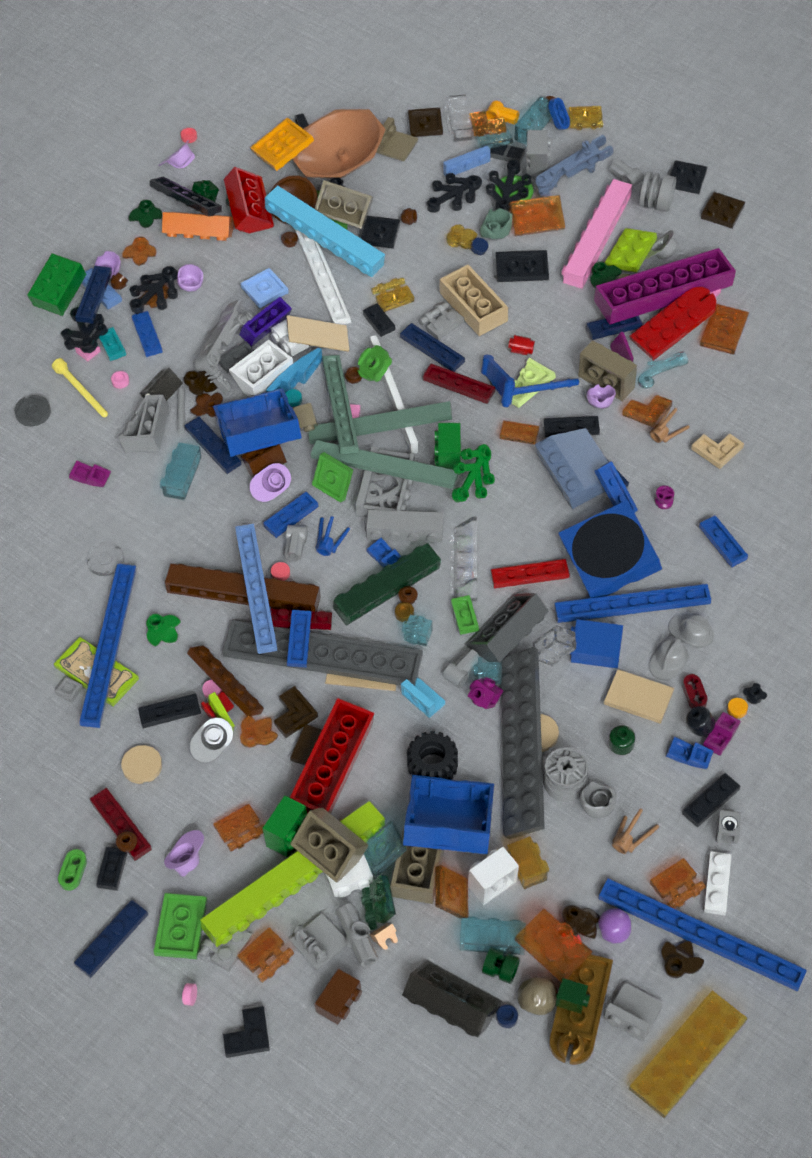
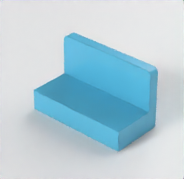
M417 678L415 686L407 679L401 683L402 695L428 718L446 704L445 700L420 678Z

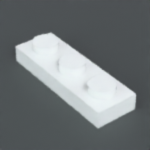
M710 851L704 906L705 913L726 915L731 854Z

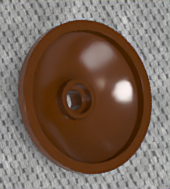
M293 175L279 180L273 186L272 190L279 186L315 209L318 194L316 188L308 179ZM273 214V216L281 223L290 225L286 222H283L279 217Z

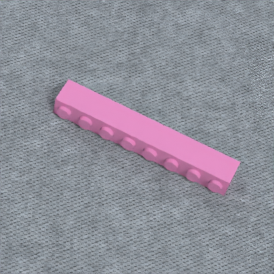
M613 179L611 184L607 185L605 195L600 198L599 207L594 209L593 218L588 220L586 231L583 230L580 242L576 243L574 253L570 254L567 266L564 265L562 269L563 283L583 289L592 272V267L600 257L631 198L632 184Z

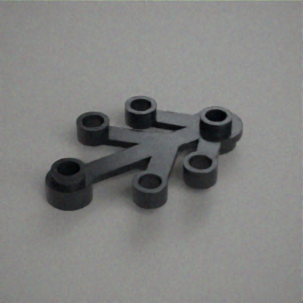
M515 159L507 163L508 176L506 184L499 178L497 171L489 172V180L494 182L503 192L501 197L496 192V187L492 183L487 184L485 187L486 193L491 195L496 201V209L501 208L510 212L512 204L522 198H527L529 195L528 188L524 186L532 183L531 175L524 174L521 177L522 180L513 184L515 175L520 172V163ZM518 190V194L510 197V194Z
M448 173L445 176L447 184L458 183L462 185H444L439 180L433 181L432 189L434 191H448V193L439 198H430L427 201V210L431 213H436L440 210V204L455 197V200L452 202V209L455 211L461 210L463 192L469 189V192L466 193L465 200L467 203H474L475 191L482 185V179L477 175L461 178L455 177L453 173Z
M167 266L163 268L162 273L141 276L142 285L131 286L129 289L130 294L133 297H137L141 292H148L141 299L135 298L130 301L131 311L134 314L142 313L144 305L156 293L158 299L156 301L157 308L165 310L168 305L166 299H164L163 286L168 283V298L176 299L178 291L175 288L174 281L177 279L178 271L172 266Z
M76 307L71 310L70 316L73 321L77 322L80 331L70 330L69 328L62 330L61 335L66 340L64 345L67 350H73L76 347L80 348L83 353H92L98 346L97 340L99 337L108 332L106 325L103 324L105 320L101 314H96L94 322L90 323L86 328L85 322L76 321L75 316L79 308ZM96 328L95 333L92 335V337H90L91 333ZM72 337H73V338H80V339H83V340H82V341H74V339H72Z

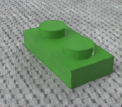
M470 595L451 599L460 635L479 631Z

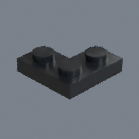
M264 1006L243 1009L245 1030L223 1034L226 1058L270 1051Z

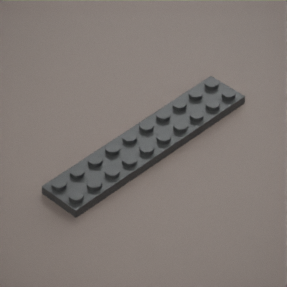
M232 620L223 649V657L400 686L406 679L414 686L416 685L423 655L422 650L310 633L307 668L287 666L290 629L273 627L277 651L258 654L253 624Z
M535 647L505 656L501 662V689L504 690L501 695L505 837L508 839L545 829L538 649Z

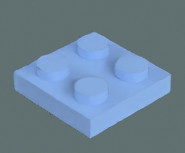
M270 268L241 283V288L259 308L289 293L285 284Z

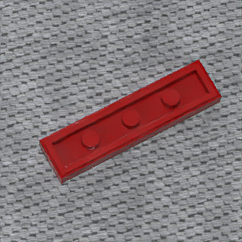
M566 559L491 569L494 589L567 579L570 577Z

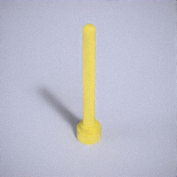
M62 358L56 359L52 363V369L57 374H63L102 417H107L108 412L70 373L67 363Z

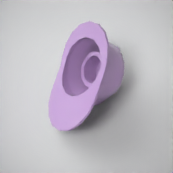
M189 140L158 166L165 162L180 169L188 166L195 158L194 153L187 145Z
M276 463L267 466L256 474L250 483L252 496L261 502H268L280 495L290 485L291 474L289 469L282 464Z
M192 830L184 834L166 856L165 866L169 869H174L182 877L194 870L200 861L198 851L204 842L203 833L199 830Z

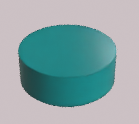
M291 389L285 393L291 407H297L302 403L300 391Z

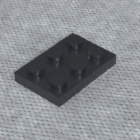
M547 250L496 252L497 282L549 280Z

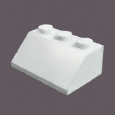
M267 340L231 367L229 372L243 393L248 397H253L266 393V390L274 380L293 364V358L270 340Z

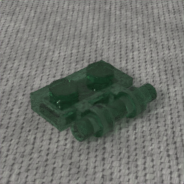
M380 875L369 884L370 888H363L361 890V901L366 910L364 915L365 921L368 923L370 930L376 929L377 923L385 924L396 915L388 875Z

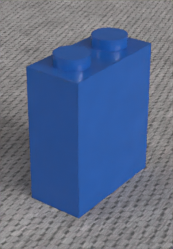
M576 619V626L571 627L570 638H574L573 643H569L568 647L571 663L618 669L623 625Z

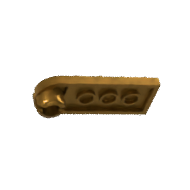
M574 950L570 951L564 978L588 985L587 994H590L591 997L588 1007H583L581 1014L557 1007L549 1045L554 1057L563 1063L566 1061L569 1044L574 1045L570 1057L571 1065L586 1062L593 1053L613 965L612 959Z

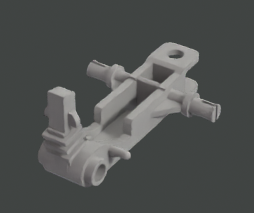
M239 300L230 303L222 313V318L218 325L208 331L210 338L195 362L196 369L206 371L205 376L210 375L207 379L212 378L210 383H215L224 393L230 391L231 385L222 377L223 374L220 373L218 366H216L220 361L221 353L225 352L224 348L221 349V345L227 346L239 327L252 320V314L249 311L241 314L236 311L240 304Z

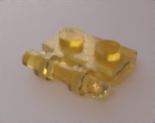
M601 106L569 107L570 129L577 128V130H582V128L597 129L603 127Z
M403 277L391 279V282L380 283L376 287L371 288L373 295L380 294L376 296V302L384 312L414 302V296L408 285L400 287V285L405 284Z

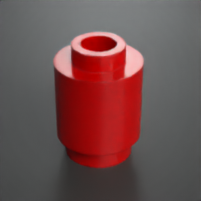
M514 335V338L509 340L508 348L511 349L512 353L526 356L528 354L532 355L535 341L531 340V338Z

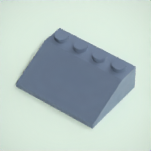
M586 428L552 435L535 444L538 457L572 509L605 492L594 471L608 463V461Z

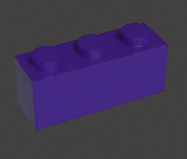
M281 297L277 298L254 316L252 320L244 324L239 335L252 347L269 334L273 326L286 320V316L290 315L292 308Z

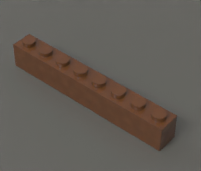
M170 564L165 580L167 593L249 605L243 574L223 572L218 569L210 570L203 567H191L184 564ZM264 578L270 609L317 611L321 598L320 586L301 584L295 581H282L276 578Z

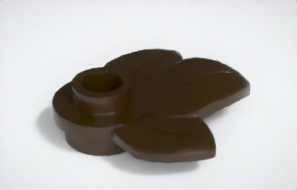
M189 371L184 376V383L189 386V391L198 396L203 395L204 392H213L218 386L213 382L210 383L211 378L207 379L210 375L205 376L206 371Z
M568 905L563 909L562 917L565 922L563 929L571 940H574L578 934L591 939L596 938L597 928L595 924L599 923L600 916L595 911L588 908L580 909L575 905Z
M667 941L662 947L661 956L665 961L664 970L671 978H680L684 974H694L704 964V959L693 957L694 952L691 941L681 943L677 947ZM677 966L679 970L674 971L671 969V967Z

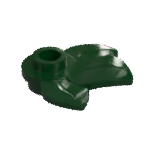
M142 200L138 208L133 209L129 214V221H139L143 228L152 226L154 219L162 218V211L156 208L150 200Z
M597 262L592 267L593 275L590 277V282L596 289L597 285L617 280L616 277L622 274V270L614 265L607 266L604 262Z

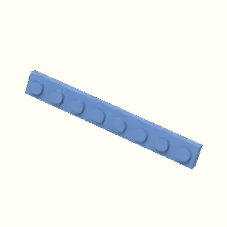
M254 524L236 526L235 530L257 652L262 654L277 651Z

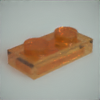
M504 420L500 439L535 445L539 426Z

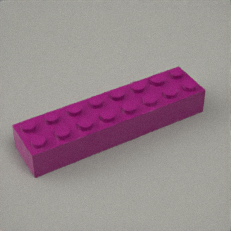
M717 248L597 285L594 302L608 323L613 324L667 307L686 291L694 287H704L713 292L733 286L736 270L722 251Z

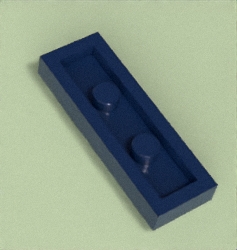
M639 316L609 324L606 319L586 323V329L592 340L639 329L642 326Z

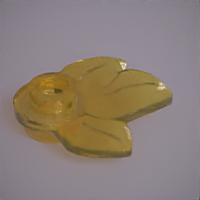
M458 224L451 228L446 239L451 247L460 246L463 249H471L472 241L478 234L474 230L464 229L463 225Z

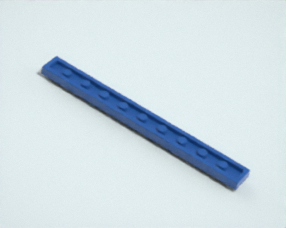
M117 564L80 717V726L101 727L136 575V566Z
M609 878L599 894V900L687 941H691L702 948L797 992L806 975L807 970Z

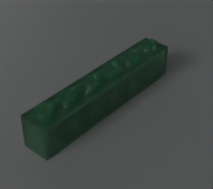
M428 543L423 546L419 545L412 553L401 556L394 564L386 565L382 571L370 575L366 581L361 584L357 583L348 592L337 595L333 600V609L347 626L396 596L403 587L412 586L440 569L441 558Z

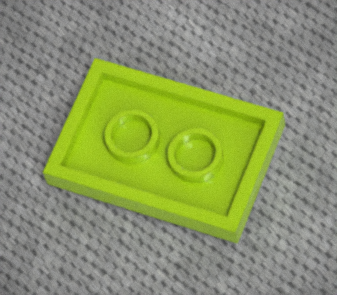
M625 228L607 257L606 265H614L625 271L638 272L655 243L657 234Z

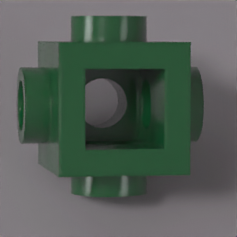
M202 180L193 183L192 191L215 202L219 188L210 180Z

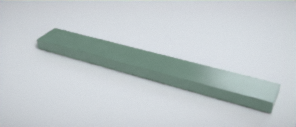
M340 355L322 356L340 454L359 453Z
M448 401L353 418L356 436L452 420V405ZM334 422L319 424L314 427L315 430L309 432L310 444H315L316 440L323 442L337 440Z
M316 440L311 452V458L319 460L320 454L325 452L349 467L454 489L458 474L452 469L359 449V453L340 454L339 445Z

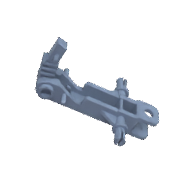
M604 135L592 140L590 144L585 140V143L582 142L581 150L536 177L535 182L542 203L547 205L553 215L558 211V208L553 202L549 191L557 187L561 176L565 174L568 178H571L586 168L589 173L595 172V163L605 160L614 153L611 145L602 150L598 149L606 143Z

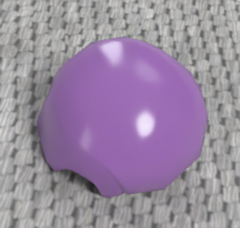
M618 908L609 909L601 914L598 925L604 940L611 943H622L629 938L631 920L627 913Z

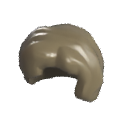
M533 977L520 985L517 999L523 1010L535 1015H546L556 1006L558 992L552 979L548 977Z

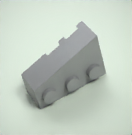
M548 130L527 131L526 174L531 175L532 179H536L538 175L550 169V162H547V160H550V150L547 149L548 147L551 148V137H548Z
M164 395L145 396L135 412L136 416L132 421L128 422L127 430L118 438L125 452L160 451L169 412V406Z

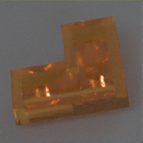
M485 111L469 113L474 136L507 132L504 118L488 120Z
M656 395L648 405L631 399L623 409L622 415L655 428L672 407V400Z

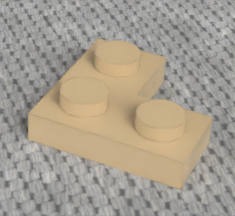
M703 434L692 444L691 449L721 469L743 449L744 443L729 434L717 444Z

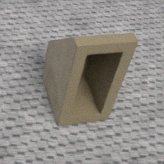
M307 403L294 407L293 410L298 418L300 431L310 432L315 430L314 427L318 426L312 404Z

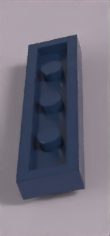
M94 266L75 316L76 321L94 322L112 274L111 268Z
M413 323L400 333V338L450 371L455 372L465 363V357Z
M200 417L184 425L185 430L226 474L242 465L241 460L237 456L230 457L225 443Z
M131 900L77 958L74 965L91 978L148 916V912Z

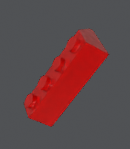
M234 166L224 178V184L235 229L250 234L273 228L272 215L265 209V197L267 195L262 176Z

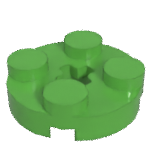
M374 345L375 347L365 349L359 357L358 365L360 366V371L358 370V373L368 381L378 382L391 365L392 358L389 357L386 349Z

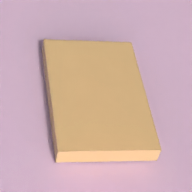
M617 669L604 705L661 724L674 688Z

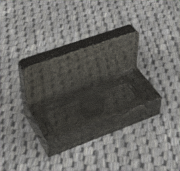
M168 367L161 370L139 394L143 398L146 395H164L167 401L182 385V381Z

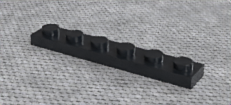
M165 177L150 180V187L176 199V201L184 203L186 206L194 208L196 211L204 213L206 216H215L216 213L222 212V205Z

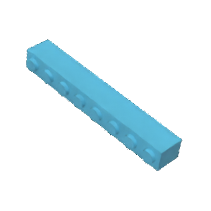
M275 187L265 197V209L269 213L290 224L295 230L302 232L309 239H313L322 247L327 248L336 256L347 261L348 264L358 268L362 273L373 277L384 266V253L281 187Z

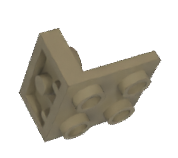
M388 117L383 124L386 130L376 153L405 161L417 144L418 138L396 131L394 118Z

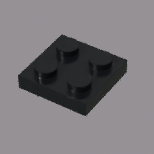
M675 160L670 176L676 177L675 190L700 194L708 167Z
M367 216L361 239L371 246L394 249L400 227V219Z

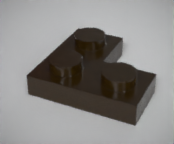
M296 686L279 696V701L288 712L275 719L274 725L285 738L303 728L305 724L307 725L318 718L317 711Z

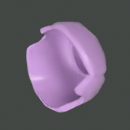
M105 251L102 256L97 257L94 266L111 268L112 274L110 278H112L113 274L116 275L120 271L121 261L115 252Z
M186 264L180 267L177 276L179 287L188 292L197 291L203 283V271L193 264Z
M597 384L593 388H589L586 396L590 405L604 409L612 404L616 391L611 385H606L603 388Z

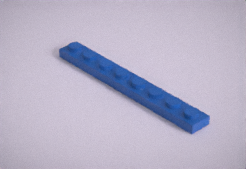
M708 584L556 602L554 607L557 622L562 623L576 621V619L587 620L711 604V596Z

